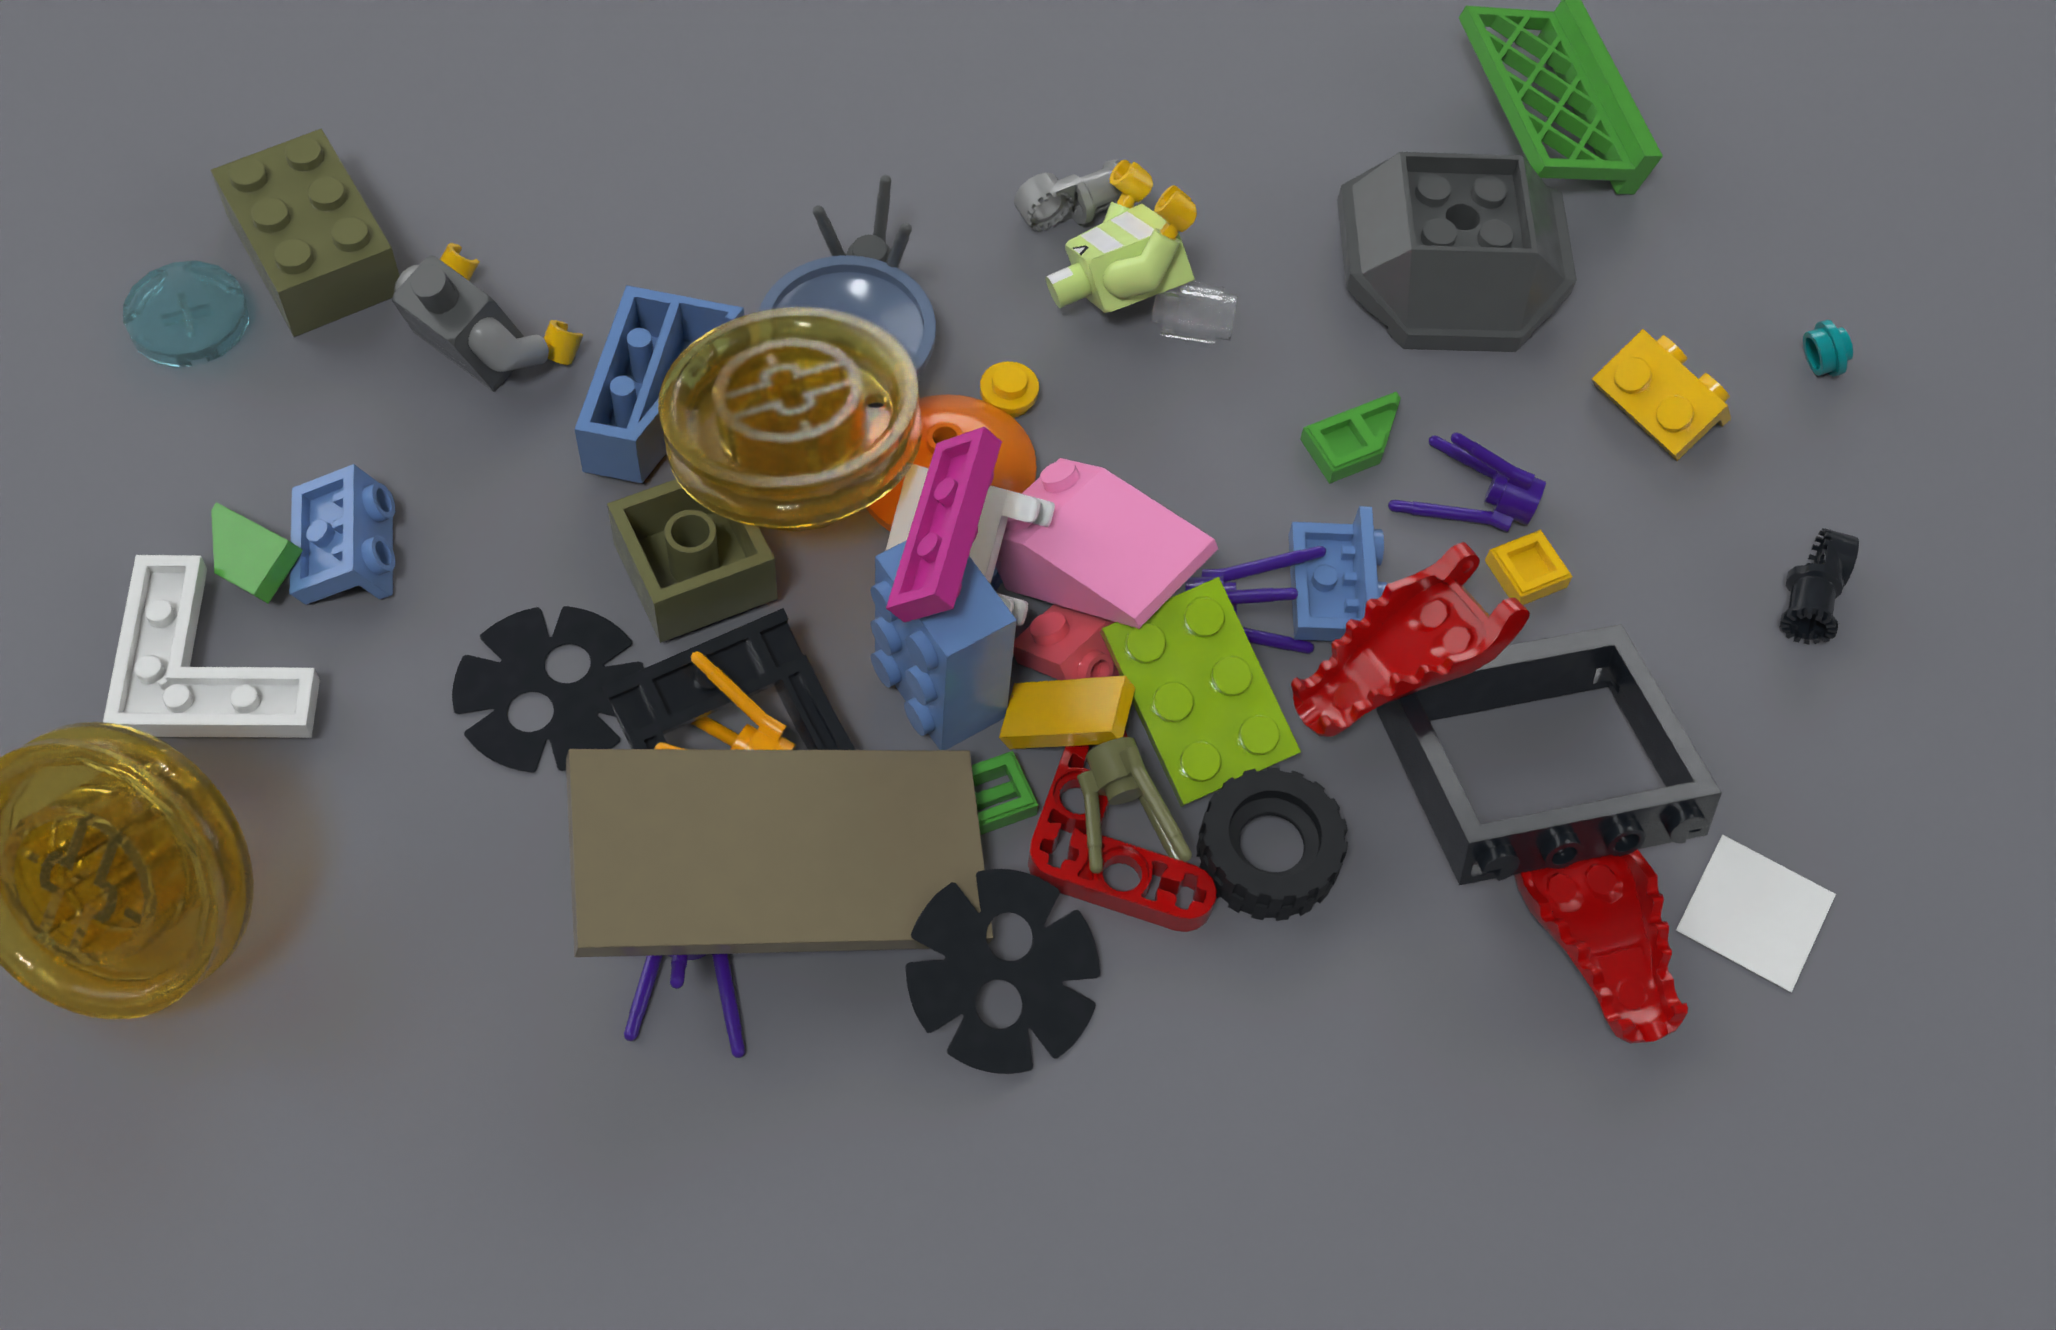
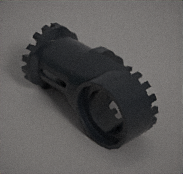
M1822 528L1818 535L1823 536V538L1819 536L1815 538L1816 542H1820L1819 546L1813 544L1811 548L1817 551L1816 555L1809 554L1808 559L1814 562L1795 566L1788 572L1786 587L1791 592L1789 608L1782 613L1779 627H1782L1781 631L1786 633L1788 639L1794 636V641L1799 643L1801 638L1805 639L1804 644L1810 645V640L1817 644L1820 639L1824 642H1829L1830 638L1836 637L1838 621L1833 616L1835 599L1841 595L1843 587L1848 582L1854 569L1859 550L1858 537Z

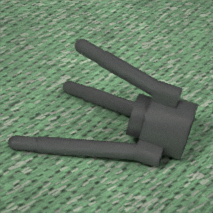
M883 175L880 178L873 235H864L857 238L849 247L847 254L844 253L824 208L820 205L813 208L817 225L832 256H863L886 262L890 267H899L912 227L909 223H903L895 237L892 248H889L886 244V231L890 205V176Z

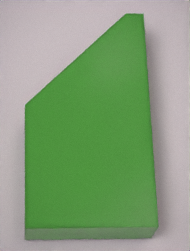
M1397 391L1303 427L1300 440L1329 484L1380 464L1401 399Z
M216 502L211 510L214 573L269 604L303 550L280 535Z

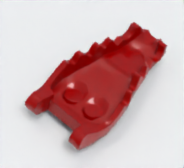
M1458 543L1452 546L1433 565L1416 574L1387 584L1380 598H1371L1367 601L1364 618L1360 621L1350 619L1346 623L1345 634L1340 639H1335L1331 643V658L1320 663L1317 671L1312 676L1306 679L1296 677L1292 680L1291 687L1295 710L1304 724L1318 736H1336L1352 726L1366 713L1419 690L1468 675L1491 662L1519 634L1529 619L1530 612L1517 598L1511 597L1500 602L1489 615L1463 586L1478 568L1480 559L1467 543Z
M1639 850L1624 856L1607 855L1578 861L1560 869L1548 867L1514 874L1517 888L1529 911L1567 953L1596 995L1604 1018L1616 1037L1628 1043L1654 1042L1678 1029L1688 1013L1687 1003H1681L1679 1000L1673 976L1668 970L1672 950L1668 942L1669 924L1661 919L1664 896L1658 891V875Z

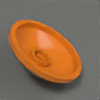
M952 394L917 398L887 412L876 421L864 436L856 458L858 492L870 515L890 532L908 463L929 468L936 443L985 426L1002 441L991 485L1022 494L1036 481V456L1031 440L1026 431L1011 415L984 400Z

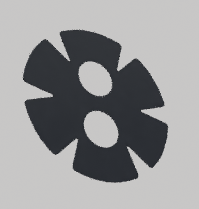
M564 606L561 609L552 637L548 635L543 614L539 607L516 612L498 621L480 634V639L501 659V662L471 655H464L462 657L453 683L452 702L454 712L456 714L494 709L489 715L464 732V736L479 752L492 761L508 768L531 773L537 769L547 739L550 740L557 768L560 771L566 770V757L569 749H612L620 742L619 736L597 716L599 713L616 717L603 690V686L644 669L643 663L639 661L604 666L605 663L631 646V639L608 619L594 612L570 606ZM573 644L580 646L590 657L591 664L587 674L576 682H557L545 670V661L548 654L561 645ZM527 692H538L547 696L554 708L553 717L550 722L542 729L533 732L516 729L509 722L507 716L508 707L513 699Z
M1011 869L978 871L976 873L980 913L977 912L959 886L951 882L930 900L920 914L911 932V937L944 955L945 959L907 963L905 965L907 988L914 1012L927 1033H932L956 1017L963 1015V1019L947 1048L948 1055L969 1067L996 1074L1028 1072L1033 1069L1028 1029L1033 1031L1051 1057L1057 1059L1075 1044L1087 1027L1096 1007L1095 1002L1063 985L1062 982L1098 978L1100 976L1098 952L1092 932L1079 910H1073L1051 925L1044 927L1059 896L1058 888L1039 877ZM1002 913H1014L1021 916L1031 928L1032 944L1028 953L1021 959L1015 961L1002 960L994 955L988 946L986 938L987 928L990 922ZM989 981H1007L1020 994L1022 1000L1020 1016L1013 1025L1007 1028H992L986 1025L977 1014L975 1005L977 993Z

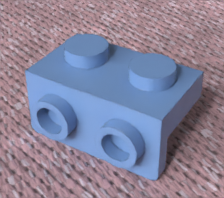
M1359 506L1353 524L1292 522L1288 534L1289 552L1316 546H1324L1326 548V555L1324 557L1290 566L1291 587L1298 591V597L1292 600L1294 640L1334 641L1335 639H1340L1345 634L1346 623L1350 619L1360 621L1364 618L1367 601L1371 598L1378 599L1381 597L1387 583L1378 581L1377 566H1380L1383 560L1384 534L1382 529H1374L1372 507Z

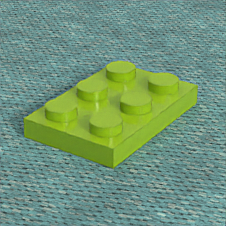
M1219 577L1169 598L1139 629L1118 622L1101 629L1100 634L1119 675H1126L1135 686L1132 703L1180 807L1222 789L1223 783L1232 777L1236 779L1242 776L1244 771L1251 769L1262 771L1301 752Z

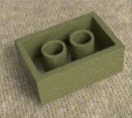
M322 128L210 170L227 217L293 337L393 297L395 283L400 275L392 247Z

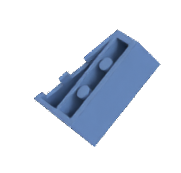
M626 285L574 429L583 472L637 483L644 482L747 353L743 307Z

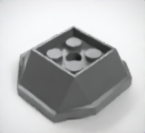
M1398 152L1389 160L1378 164L1341 185L1337 203L1346 288L1368 312L1388 326L1387 332L1403 349L1517 352L1532 336L1533 331L1569 297L1574 288L1577 278L1563 194L1561 191L1547 186L1522 155Z

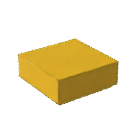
M1541 529L1490 549L1485 559L1486 564L1509 598H1517L1523 605L1567 588L1573 577Z

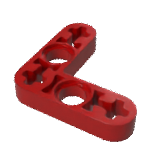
M1126 730L1124 731L1123 737H1128ZM1089 745L1065 746L1031 839L1028 858L1030 874L1058 888L1061 894L1174 931L1189 932L1203 926L1212 913L1216 901V887L1210 875L1196 865L1102 835L1103 869L1097 874L1091 872L1087 848L1085 813L1076 814L1066 810L1060 800L1062 793L1068 789L1080 788L1077 776L1090 770L1085 768ZM1099 795L1102 826L1109 802L1107 796ZM1062 829L1072 833L1069 842L1067 859L1058 868L1049 865L1048 862L1049 854H1052L1056 849ZM1117 863L1127 864L1138 873L1140 882L1132 890L1117 891L1109 887L1104 881L1102 873L1110 865ZM1152 875L1161 877L1154 901L1145 898L1150 888ZM1181 887H1188L1194 890V901L1190 903L1188 909H1181L1175 906L1177 901L1176 895L1180 892Z

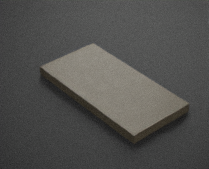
M568 750L566 757L574 957L930 949L911 937V932L926 905L940 890L951 882L956 883L977 912H981L976 873L985 870L970 750ZM991 922L986 933L988 944L993 939Z

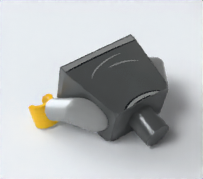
M455 243L447 245L440 259L431 255L426 257L420 265L408 267L402 272L395 283L392 302L411 330L493 392L501 386L515 369L543 364L547 359L564 365L571 364L583 338L581 333L567 331L568 324L558 320H551L543 338L537 334L524 337L498 304L488 294L469 281L480 261L478 259L469 260L460 256L459 253L462 247Z

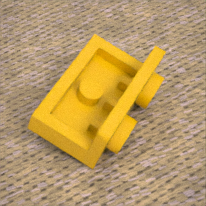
M1642 329L1592 378V381L1599 390L1678 461L1716 423L1723 427L1731 419L1728 405L1725 403L1730 396L1707 373H1704L1698 379L1683 365L1688 358L1668 337L1662 335L1656 341Z

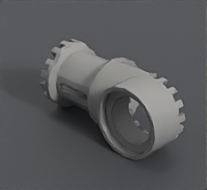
M1112 159L1106 161L1102 169L1083 177L1072 174L1058 180L1053 173L1037 174L1028 179L1018 189L1014 198L1015 207L1029 227L1039 232L1042 231L1041 227L1046 231L1049 230V227H1055L1058 223L1071 218L1077 224L1091 222L1094 214L1108 209L1111 202L1117 203L1122 194L1110 183V175L1120 160Z

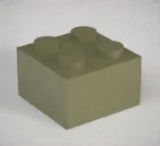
M726 461L607 503L614 545L660 643L778 599L775 558Z

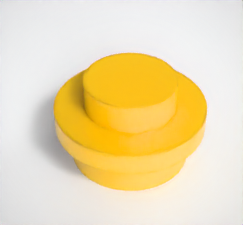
M1011 361L996 363L990 366L981 377L980 395L982 400L1007 412L1013 418L1025 414L1038 398L1039 382L1037 376L1030 368L1021 363Z

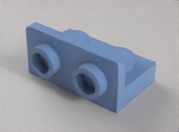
M355 464L292 488L291 542L303 551L290 570L289 594L306 605L358 585L378 599H383L393 594V569L396 562L393 551L395 502L392 493L385 485L377 482Z

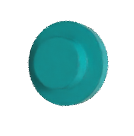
M1827 319L1816 323L1814 330L1805 332L1803 335V348L1807 362L1817 376L1828 373L1830 376L1836 377L1846 372L1847 361L1853 358V345L1848 332L1843 327L1837 328L1831 320Z

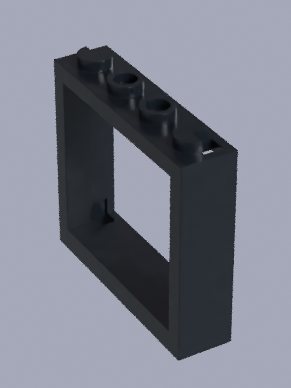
M1622 624L1508 645L1494 660L1468 675L1419 690L1377 708V713L1459 886L1494 878L1500 881L1514 874L1548 867L1560 869L1578 861L1607 855L1624 856L1642 848L1671 842L1680 844L1685 843L1686 839L1706 836L1722 794ZM1609 687L1666 786L1664 788L1480 824L1430 721Z

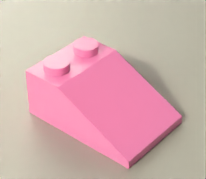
M1059 458L1056 462L1048 465L1041 472L1040 477L1022 493L1051 501L1055 504L1050 526L1044 527L1008 517L996 562V569L1008 591L1139 629L1218 550V546L1214 538L1105 468Z

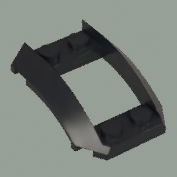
M784 608L603 686V690L631 749H655L657 743H667L664 737L665 734L734 704L691 661L692 653L698 651L724 672L749 697L775 686L787 713L808 750H856L826 697L806 654H802L788 624L789 618Z

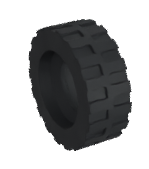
M1267 767V770L1263 771L1247 770L1243 772L1242 776L1236 779L1232 777L1223 783L1221 791L1219 793L1215 792L1209 801L1196 845L1197 857H1200L1201 860L1199 868L1205 870L1213 879L1216 887V897L1218 899L1221 897L1229 904L1228 907L1237 913L1242 911L1250 914L1251 918L1254 919L1276 918V921L1288 920L1291 915L1298 913L1301 916L1311 911L1312 906L1316 902L1321 903L1327 897L1331 886L1334 885L1348 847V842L1345 841V835L1348 831L1346 821L1341 818L1339 814L1340 807L1335 799H1330L1324 792L1325 788L1316 781L1312 783L1303 778L1304 774L1293 770L1291 773L1280 771V768ZM1272 815L1292 823L1303 839L1304 852L1300 861L1294 867L1283 872H1267L1253 866L1243 855L1239 843L1241 830L1249 821L1260 816Z

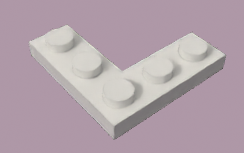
M136 555L102 723L109 736L312 738L320 684L315 668L190 667L207 567L202 557L196 555Z

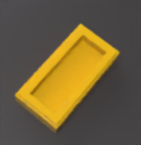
M1126 675L1014 683L999 738L1009 749L1100 745L1113 739L1122 738L1135 686Z

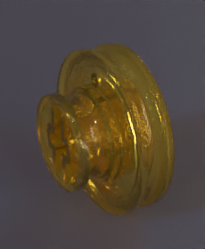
M814 307L777 308L748 314L719 325L691 343L678 356L666 373L659 393L658 411L661 428L665 437L668 462L673 475L684 491L697 503L722 517L768 529L800 532L825 528L868 507L881 499L903 479L911 468L921 444L922 422L919 407V386L916 370L910 356L894 337L877 325L860 317L831 309ZM876 402L884 404L880 408L868 407L869 404Z
M79 722L55 728L0 757V965L12 977L39 997L71 1012L102 1019H131L150 1015L171 1006L190 992L197 984L217 971L232 956L246 932L251 916L254 892L252 863L242 829L232 809L213 782L192 761L178 750L150 734L131 727L104 722Z

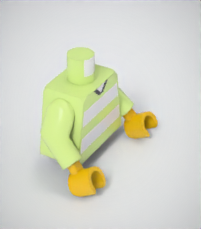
M1121 160L1110 175V183L1122 192L1118 202L1110 203L1102 224L1076 236L1065 244L1071 265L1046 276L1049 292L1057 307L1062 308L1082 298H1087L1104 313L1113 312L1195 280L1179 232L1187 230L1197 217V209L1191 198L1177 186L1171 185L1158 199L1154 211L1142 203L1133 207L1136 202L1143 200L1150 193L1153 181L1151 175L1138 163L1133 162L1131 164L1128 160Z

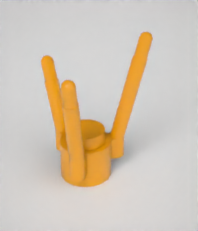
M696 651L692 653L691 661L759 727L756 729L747 723L740 734H737L708 716L692 722V725L731 746L730 750H795L797 744L782 736L787 727L785 724L765 713L701 652ZM664 742L657 743L655 749H685Z

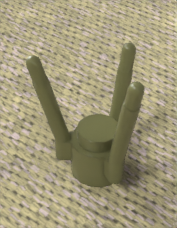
M1131 737L1117 738L1102 743L1090 750L1086 755L1090 770L1079 774L1077 779L1084 796L1087 848L1091 872L1097 874L1103 869L1099 795L1107 796L1108 802L1111 805L1124 804L1138 798L1168 856L1184 862L1189 861L1192 858V852L1146 771L1135 739Z

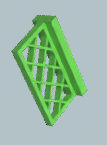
M1561 0L1554 12L1465 6L1459 16V20L1529 164L1539 177L1610 180L1616 194L1634 195L1663 155L1581 0ZM1485 27L1494 29L1506 37L1508 41H1502L1487 31ZM1527 30H1541L1537 37ZM1512 44H1517L1540 59L1539 63L1513 48ZM1503 62L1527 77V81L1524 82L1506 70ZM1546 63L1552 67L1556 75L1543 67ZM1532 82L1560 99L1559 102H1555L1532 87ZM1522 101L1548 118L1546 122L1527 111ZM1567 103L1572 106L1576 115L1564 108V104ZM1555 122L1578 137L1580 139L1579 142L1576 143L1553 128L1551 124ZM1543 143L1568 159L1549 158ZM1587 143L1592 146L1597 156L1585 149L1584 145Z

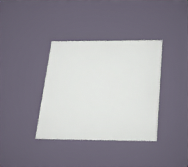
M1722 834L1676 931L1792 993L1836 894Z

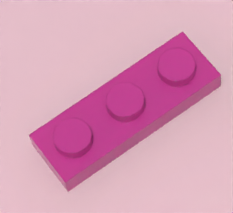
M985 426L936 443L886 606L887 610L904 623L954 609L956 599L961 592V581L972 543L978 533L979 519L988 488L994 478V468L1002 443Z

